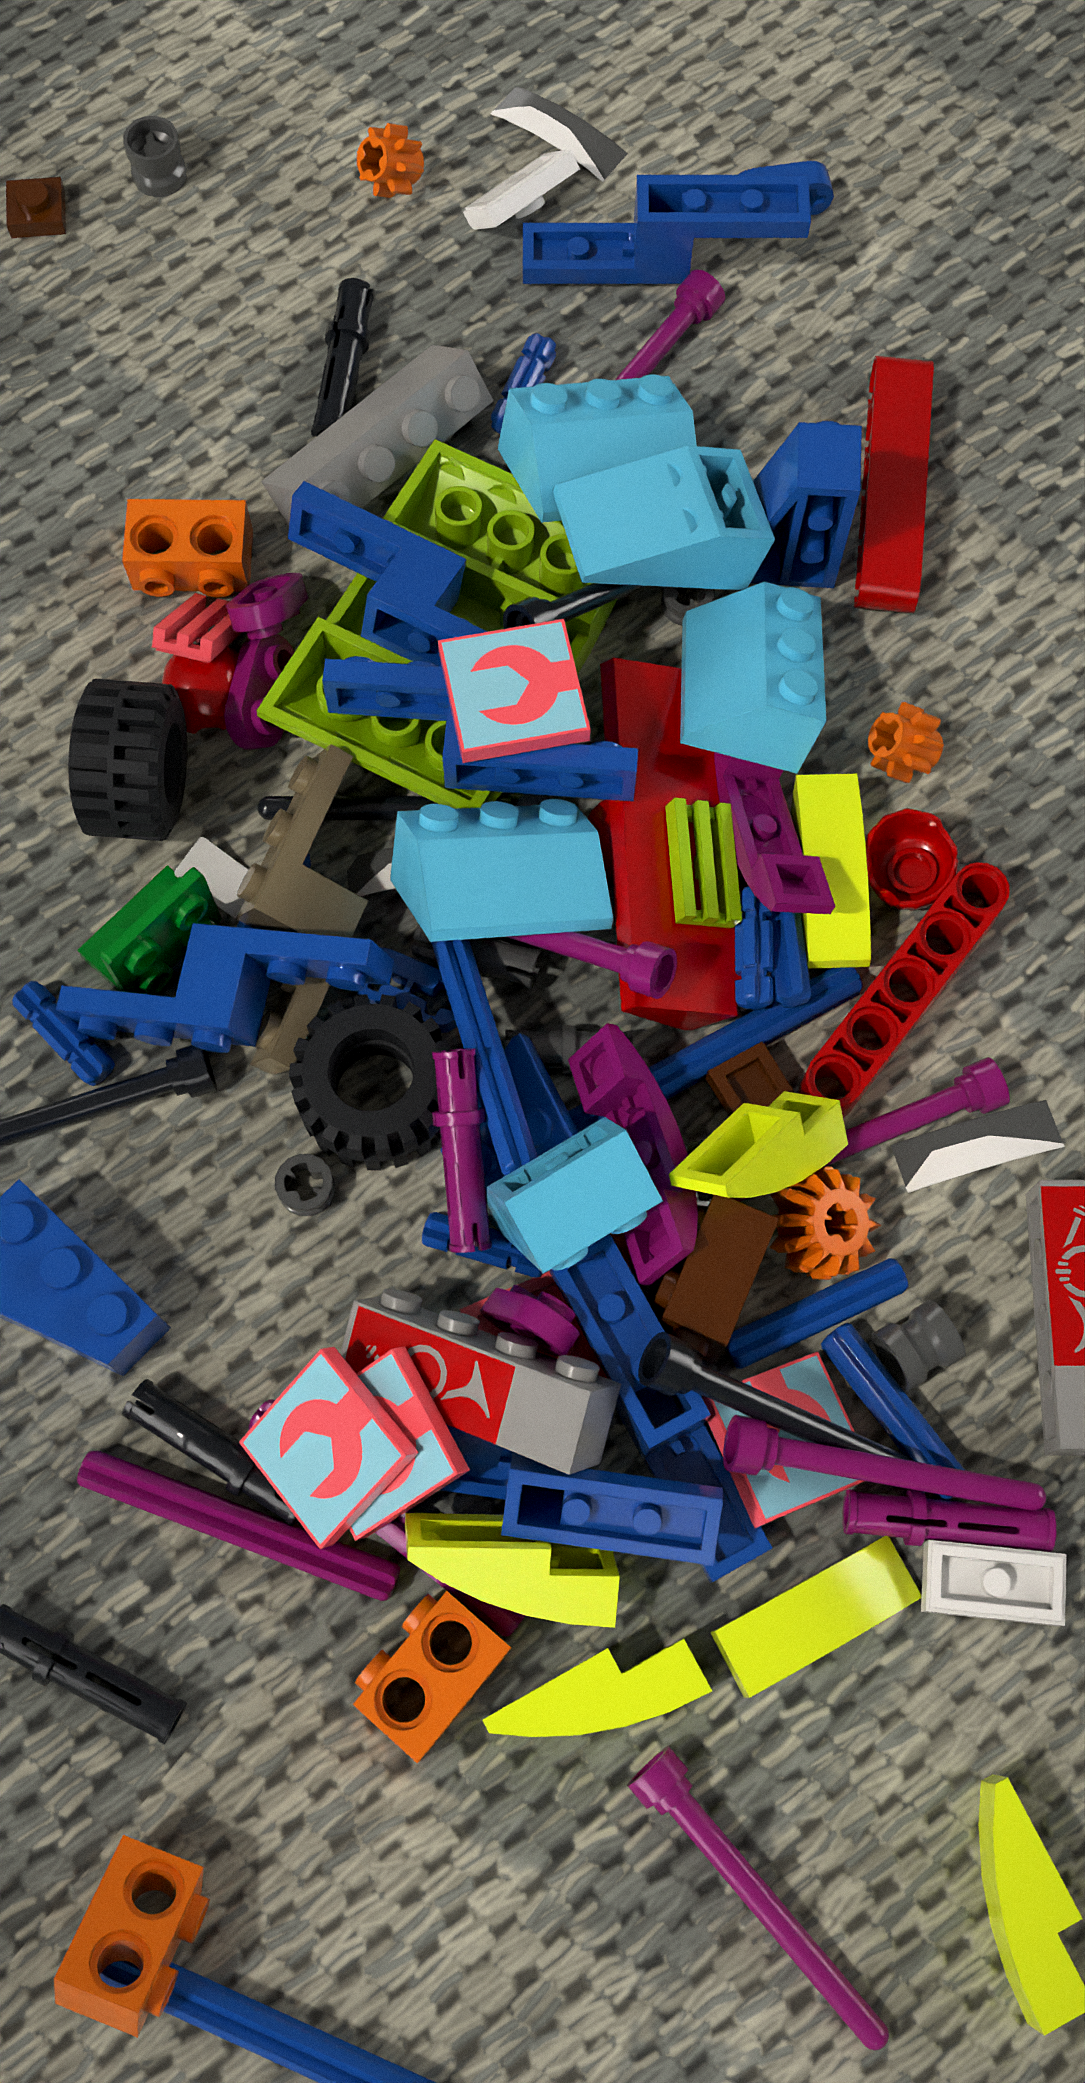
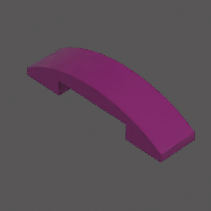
M714 752L720 803L731 804L737 864L754 895L765 907L774 912L831 914L835 908V903L820 858L818 856L803 855L779 781L784 770Z
M606 1023L568 1059L584 1112L606 1117L627 1131L663 1200L646 1211L647 1217L640 1225L623 1233L639 1284L651 1285L694 1251L698 1223L696 1191L671 1186L669 1173L688 1156L682 1135L665 1096L642 1057L617 1025Z

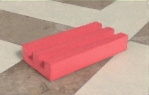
M195 593L154 626L152 648H156L157 651L209 663L242 632H236L232 628L226 607L229 601L216 599L211 605L205 607L206 596ZM194 641H196V643H200V645H196V644H192V643H193Z

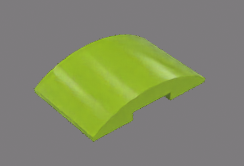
M434 439L382 518L467 559L458 602L450 614L463 618L488 632L504 629V611L514 603L528 597H537L551 602L591 584L581 582L562 520L541 523L513 474ZM357 573L327 620L317 617L256 710L257 716L325 749L332 744L353 756L351 762L438 804L447 805L454 809L481 808L482 804L486 802L496 801L502 792L445 788L442 757L446 721L328 713L322 682L325 658L345 660L349 657L360 656L383 663L408 664L413 662L361 637L367 594L376 581ZM617 599L565 622L577 675L590 655Z

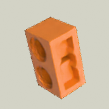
M127 499L122 562L133 590H141L145 594L155 597L169 596L174 591H200L207 596L221 598L227 597L233 592H241L250 585L253 527L246 500ZM167 549L166 551H164V552H162V553L152 554L153 552H155V551H157V550ZM216 550H226L221 554L210 555Z
M448 1591L443 1594L438 1602L430 1594H427L402 1624L401 1627L410 1635L392 1657L382 1649L354 1682L363 1692L353 1705L416 1763H419L512 1649ZM448 1622L463 1624L470 1632L472 1646L468 1656L462 1662L454 1665H447L441 1662L435 1656L432 1648L435 1632L440 1626ZM405 1677L418 1682L425 1694L424 1708L420 1715L412 1721H402L395 1718L390 1713L386 1702L390 1686L398 1679Z
M123 1835L54 1977L55 2004L138 2038L148 2014L160 2017L169 2001L179 1972L169 1966L180 1941L183 1940L192 1944L205 1918L210 1899L201 1895L204 1867ZM153 1890L164 1892L172 1899L173 1903L170 1907L157 1914L144 1913L134 1904L140 1895ZM116 1961L131 1962L141 1972L136 1981L121 1988L107 1985L102 1981L100 1975L108 1965Z

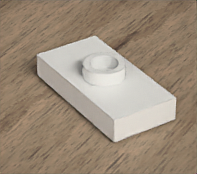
M572 150L544 153L465 207L466 210L463 213L469 225L474 230L495 228L513 215L519 219L538 210L545 204L543 194L580 170Z
M937 1540L924 1541L921 1612L1065 1626L1066 1554Z

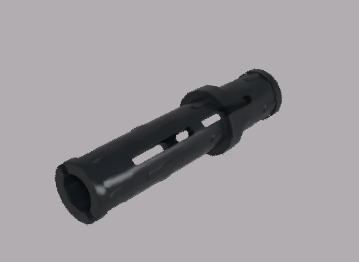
M347 278L339 284L333 321L327 325L325 333L328 353L320 385L317 410L311 428V435L313 437H317L353 408L362 355L367 352L370 344L371 334L367 329V324L375 293L373 288L370 289V284L361 279Z
M145 1379L132 1393V1396L139 1400H136L135 1403L127 1401L122 1416L128 1420H133L228 1482L225 1489L236 1497L244 1493L284 1519L288 1525L293 1526L298 1519L241 1446L239 1440L156 1387L149 1379Z
M6 1604L0 1606V1653L33 1671V1681L43 1686L53 1682L97 1706L102 1711L110 1713L137 1729L152 1735L160 1743L166 1744L187 1706L184 1700H178L168 1695L159 1688L131 1674L129 1671L73 1642L75 1638L73 1633L63 1628H60L55 1633L13 1611ZM33 1642L77 1666V1669L72 1671L31 1649L27 1644ZM95 1676L142 1701L141 1705L136 1706L90 1681L91 1677Z

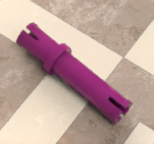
M475 1048L432 1052L438 1098V1111L432 1112L433 1126L440 1127L450 1236L449 1251L454 1253L475 1252V1247H478L480 1251L492 1248V1240H490L480 1130V1123L486 1122L485 1108L478 1107L474 1060L476 1055Z
M847 1489L842 1511V1525L845 1534L853 1535L858 1533L903 1538L905 1545L922 1546L924 1540H937L1052 1552L1056 1541V1517L1054 1511L1050 1508L1030 1511L988 1503L928 1499L924 1491L907 1490L905 1496L863 1493ZM888 1515L904 1516V1517H892V1516H888ZM960 1522L978 1523V1524H988V1525H999V1526H1009V1527H997V1526H987V1525H977V1524H966V1523H960Z

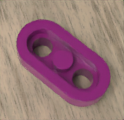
M285 573L248 585L226 607L233 630L236 632H247L248 639L256 640L267 638L283 631L281 622L300 614V607L309 597L303 575L301 573Z
M279 634L256 640L247 639L239 652L225 706L224 718L229 736L237 746L244 750L272 747L279 742L284 732V729L259 718L256 711L295 652L287 639Z
M515 1284L510 1291L495 1288L480 1309L481 1314L501 1331L531 1338L538 1342V1351L557 1357L567 1355L580 1335L579 1331L571 1324L576 1316L575 1312L556 1297L543 1291L536 1297L531 1292Z

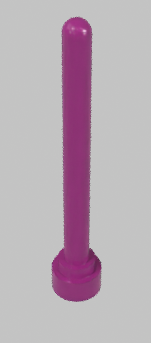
M699 269L691 271L676 290L675 309L615 380L642 378L645 375H649L691 324H699L702 320H710L726 299L721 284L706 271Z
M577 932L506 936L620 973L621 980L628 983L631 991L655 999H659L666 994L673 982L677 967V956L672 948L650 941H645L640 945L632 944L625 948Z
M990 1057L984 1058L963 1067L962 1075L954 1078L953 1086L847 1129L848 1145L825 1166L964 1108L969 1113L979 1110L982 1114H986L1009 1104L1010 1094L1001 1070ZM732 1198V1199H734V1200H736V1201H739V1202H742V1201L747 1200V1199H749V1198Z
M734 1415L729 1422L725 1435L723 1462L725 1469L731 1472L756 1476L760 1470L770 1471L774 1465L1030 1511L1041 1509L1046 1502L1045 1490L1036 1483L779 1437L776 1429L768 1428L765 1421L752 1417Z
M669 1746L662 1749L633 1776L627 1784L628 1788L646 1809L654 1806L660 1815L668 1812L863 2045L870 2050L884 2048L889 2039V2031L885 2023L689 1793L693 1785L684 1776L688 1771L685 1764Z

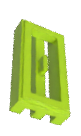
M674 797L665 806L675 923L733 928L742 921L731 804L719 803L713 808L709 807V801L697 800L692 805H687L686 799ZM688 822H693L696 846L694 869L695 878L699 880L701 910H696Z

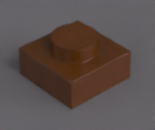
M61 177L6 181V222L11 238L66 234L65 188Z
M763 1041L708 1070L706 1075L707 1082L728 1116L735 1112L743 1103L768 1107L784 1091L795 1093Z

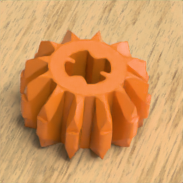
M825 1166L803 1181L770 1195L779 1209L778 1214L771 1216L779 1220L776 1225L778 1236L769 1248L777 1253H786L785 1268L791 1269L795 1273H806L807 1276H811L814 1280H830L833 1276L849 1275L853 1271H858L859 1257H866L868 1254L876 1252L867 1238L868 1232H872L881 1226V1224L873 1219H869L867 1212L876 1198L868 1194H859L861 1178L853 1177L851 1174L841 1175L839 1169Z

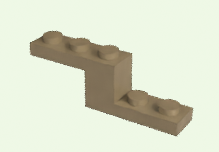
M331 744L315 757L311 758L306 755L301 760L288 785L289 789L295 791L293 799L287 811L283 809L278 810L264 834L263 842L270 845L261 865L254 863L249 868L239 886L237 896L243 899L244 902L236 916L237 920L254 929L352 938L368 900L303 865V862L353 756ZM306 977L303 985L278 982V988L284 990L275 1011L268 1010L262 1017L256 1043L258 1048L250 1065L272 1075L290 1070V1063H295L297 1059L293 1051L298 1038L306 1039L308 1035L307 1025L317 1015L330 986L326 983V979Z

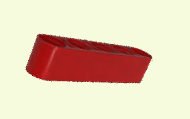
M875 356L869 384V393H872V398L868 399L865 441H869V445L865 447L862 489L866 490L865 496H861L859 539L863 540L862 545L858 546L855 589L859 590L858 597L854 596L855 608L914 613L917 607L923 562L934 375L933 361Z
M976 862L966 865L955 875L810 1062L799 1086V1094L827 1098L817 1090L815 1080L823 1077L833 1078L843 1086L845 1091V1097L835 1099L840 1101L843 1118L851 1112L981 942L1004 908L1009 898L1010 885L1006 876L997 867L988 863ZM967 892L981 896L985 900L987 907L976 908L969 905L964 900L962 894ZM940 938L946 941L953 953L942 955L934 952L928 946L926 939ZM897 983L909 986L916 993L918 1000L904 1002L897 999L892 994L889 985ZM858 1030L870 1031L879 1038L882 1048L866 1050L855 1042L852 1033Z

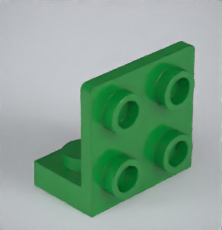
M167 865L77 951L117 991L155 995L168 984L173 975L172 967L185 956L192 924L217 925L222 920V917L207 881L200 871L192 867L182 877H176L174 871Z

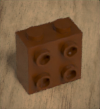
M713 1195L707 1210L697 1207L698 1223L694 1251L682 1259L684 1263L680 1272L671 1268L665 1273L651 1306L666 1333L690 1343L694 1348V1353L698 1354L701 1360L711 1364L715 1363L729 1343L779 1220L774 1216L732 1198Z

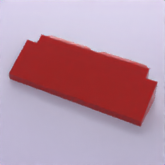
M613 657L600 664L605 741L617 743L625 748H638L634 801L608 800L617 945L628 948L632 944L640 945L645 941H650L672 948L677 956V967L673 982L666 994L659 999L631 991L628 983L621 980L619 973L621 1011L681 1030H694L738 1016L735 1000V980H741V976L735 973V927L722 928L675 923L665 806L674 797L686 799L687 805H692L697 800L709 801V807L714 808L720 803L714 752L680 743L682 668ZM688 822L696 910H701L699 880L695 878L694 857L696 856L693 822ZM737 864L739 890L741 892L744 887H748V884Z

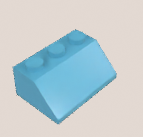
M654 374L633 379H593L583 383L559 385L540 383L534 387L509 388L498 451L541 523L561 521L552 492L556 484L680 447L697 446L693 410L669 376Z
M762 582L686 611L682 620L680 743L797 774L826 723L821 597L810 595L798 588H785Z
M547 799L542 801L540 805L513 806L505 802L491 801L482 804L481 808L454 809L442 804H428L421 807L420 810L397 811L390 880L430 942L612 928L613 913L599 833L574 803L561 799Z

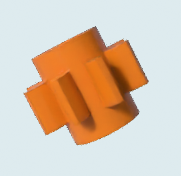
M387 123L385 129L377 127L368 128L369 137H366L361 142L357 151V167L360 172V180L374 182V196L391 198L396 193L411 195L412 185L420 179L424 172V157L420 149L422 146L421 141L407 139L408 126Z
M907 702L901 703L898 714L882 712L880 717L871 726L868 735V747L874 755L870 763L871 766L887 772L888 777L904 783H910L913 771L929 774L939 761L944 748L942 736L936 730L941 723L940 718L924 712V709Z

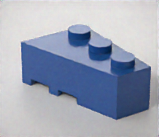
M821 421L817 423L799 422L753 480L775 541L753 577L752 584L767 582L785 586L834 588L861 491L862 426L841 425L834 421Z
M20 1179L0 1197V1318L124 1376L171 1327Z

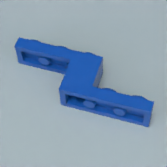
M637 175L634 223H523V284H681L690 274L694 238H808L811 224L809 175Z
M303 481L292 495L288 539L376 581L367 594L361 637L411 661H427L442 667L438 640L488 632L463 618L450 614L458 602L467 559L306 481Z
M360 656L349 657L345 660L325 658L322 682L328 713L446 721L442 757L445 788L634 801L638 748H625L614 742L598 741L590 745L569 744L462 763L442 667L427 661L397 664L375 662Z
M193 923L175 997L62 985L56 1010L78 1022V1032L94 1038L114 1040L117 1031L134 1033L133 1037L135 1039L153 1045L172 1046L173 1038L190 1039L191 1044L200 1049L228 1053L231 1044L256 1047L271 979L285 984L303 985L306 977L326 979L325 981L329 985L340 989L362 991L366 983L390 985L395 960L371 939Z
M608 1234L588 1246V1253L576 1264L562 1270L550 1269L549 1271L566 1303L575 1312V1319L607 1378L621 1384L615 1409L652 1477L723 1488V1506L714 1565L700 1564L709 1582L712 1583L771 1550L772 1546L761 1526L754 1529L732 1476L725 1469L723 1458L705 1427V1423L711 1414L700 1394L690 1391L686 1394L676 1393L675 1395L667 1396L640 1383L638 1369L642 1354L650 1340L656 1334L665 1331L612 1236Z
M447 1425L470 1471L441 1490L505 1499L502 1536L714 1565L723 1506L722 1487L588 1468L568 1475Z

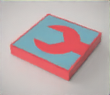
M564 619L438 640L439 656L462 763L590 741L591 729Z
M405 1346L391 1349L356 1373L419 1453L351 1525L349 1530L355 1541L370 1536L470 1471Z
M335 1347L320 1349L239 1441L320 1549L334 1545L419 1453Z
M818 1351L741 1381L855 1432ZM703 1396L702 1399L711 1414L707 1422L723 1456L725 1435L731 1418L734 1415L750 1416ZM767 1424L768 1428L778 1431L779 1437L805 1441ZM774 1465L770 1471L760 1470L756 1476L729 1471L754 1529L865 1482Z

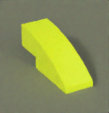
M858 774L796 775L791 803L795 831L803 855L818 856L820 858L835 903V908L831 914L801 913L808 969L870 967L869 885Z
M784 1091L768 1107L743 1103L669 1173L671 1186L727 1198H752L775 1193L803 1181L828 1164L848 1145L840 1101Z
M405 1514L407 1560L439 1581L480 1601L525 1616L572 1625L615 1628L620 1575L613 1551L502 1536L504 1515Z
M884 1536L710 1633L743 1697L750 1698L921 1599V1593L891 1539L888 1536Z
M685 1639L676 1641L622 1673L607 1648L483 1719V1722L491 1734L524 1737L583 1735L626 1727L669 1713L712 1692V1689Z
M992 1774L981 1780L978 1823L981 1876L990 1924L1006 1977L1026 2022L1045 2036L1085 2013V1985L1058 1935L1060 1931L1083 1918L1009 1778Z

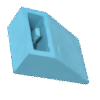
M684 446L556 484L552 491L582 583L743 590L748 588L775 541L743 454L738 449Z
M606 1117L487 1187V1212L490 1222L543 1274L550 1269L562 1270L576 1264L586 1256L589 1250L588 1246L610 1233L621 1234L637 1227L646 1219V1211L663 1201L627 1131Z

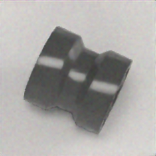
M144 116L134 120L126 128L123 135L126 156L131 163L133 182L138 190L148 196L166 197L176 193L184 185L187 175L185 162L180 154V140L175 126L167 119L159 116Z
M930 1299L914 1308L910 1312L909 1320L900 1325L889 1323L872 1334V1342L876 1352L889 1373L905 1391H909L927 1380L928 1371L934 1367L941 1366L947 1368L966 1356L963 1341L951 1319L935 1301Z

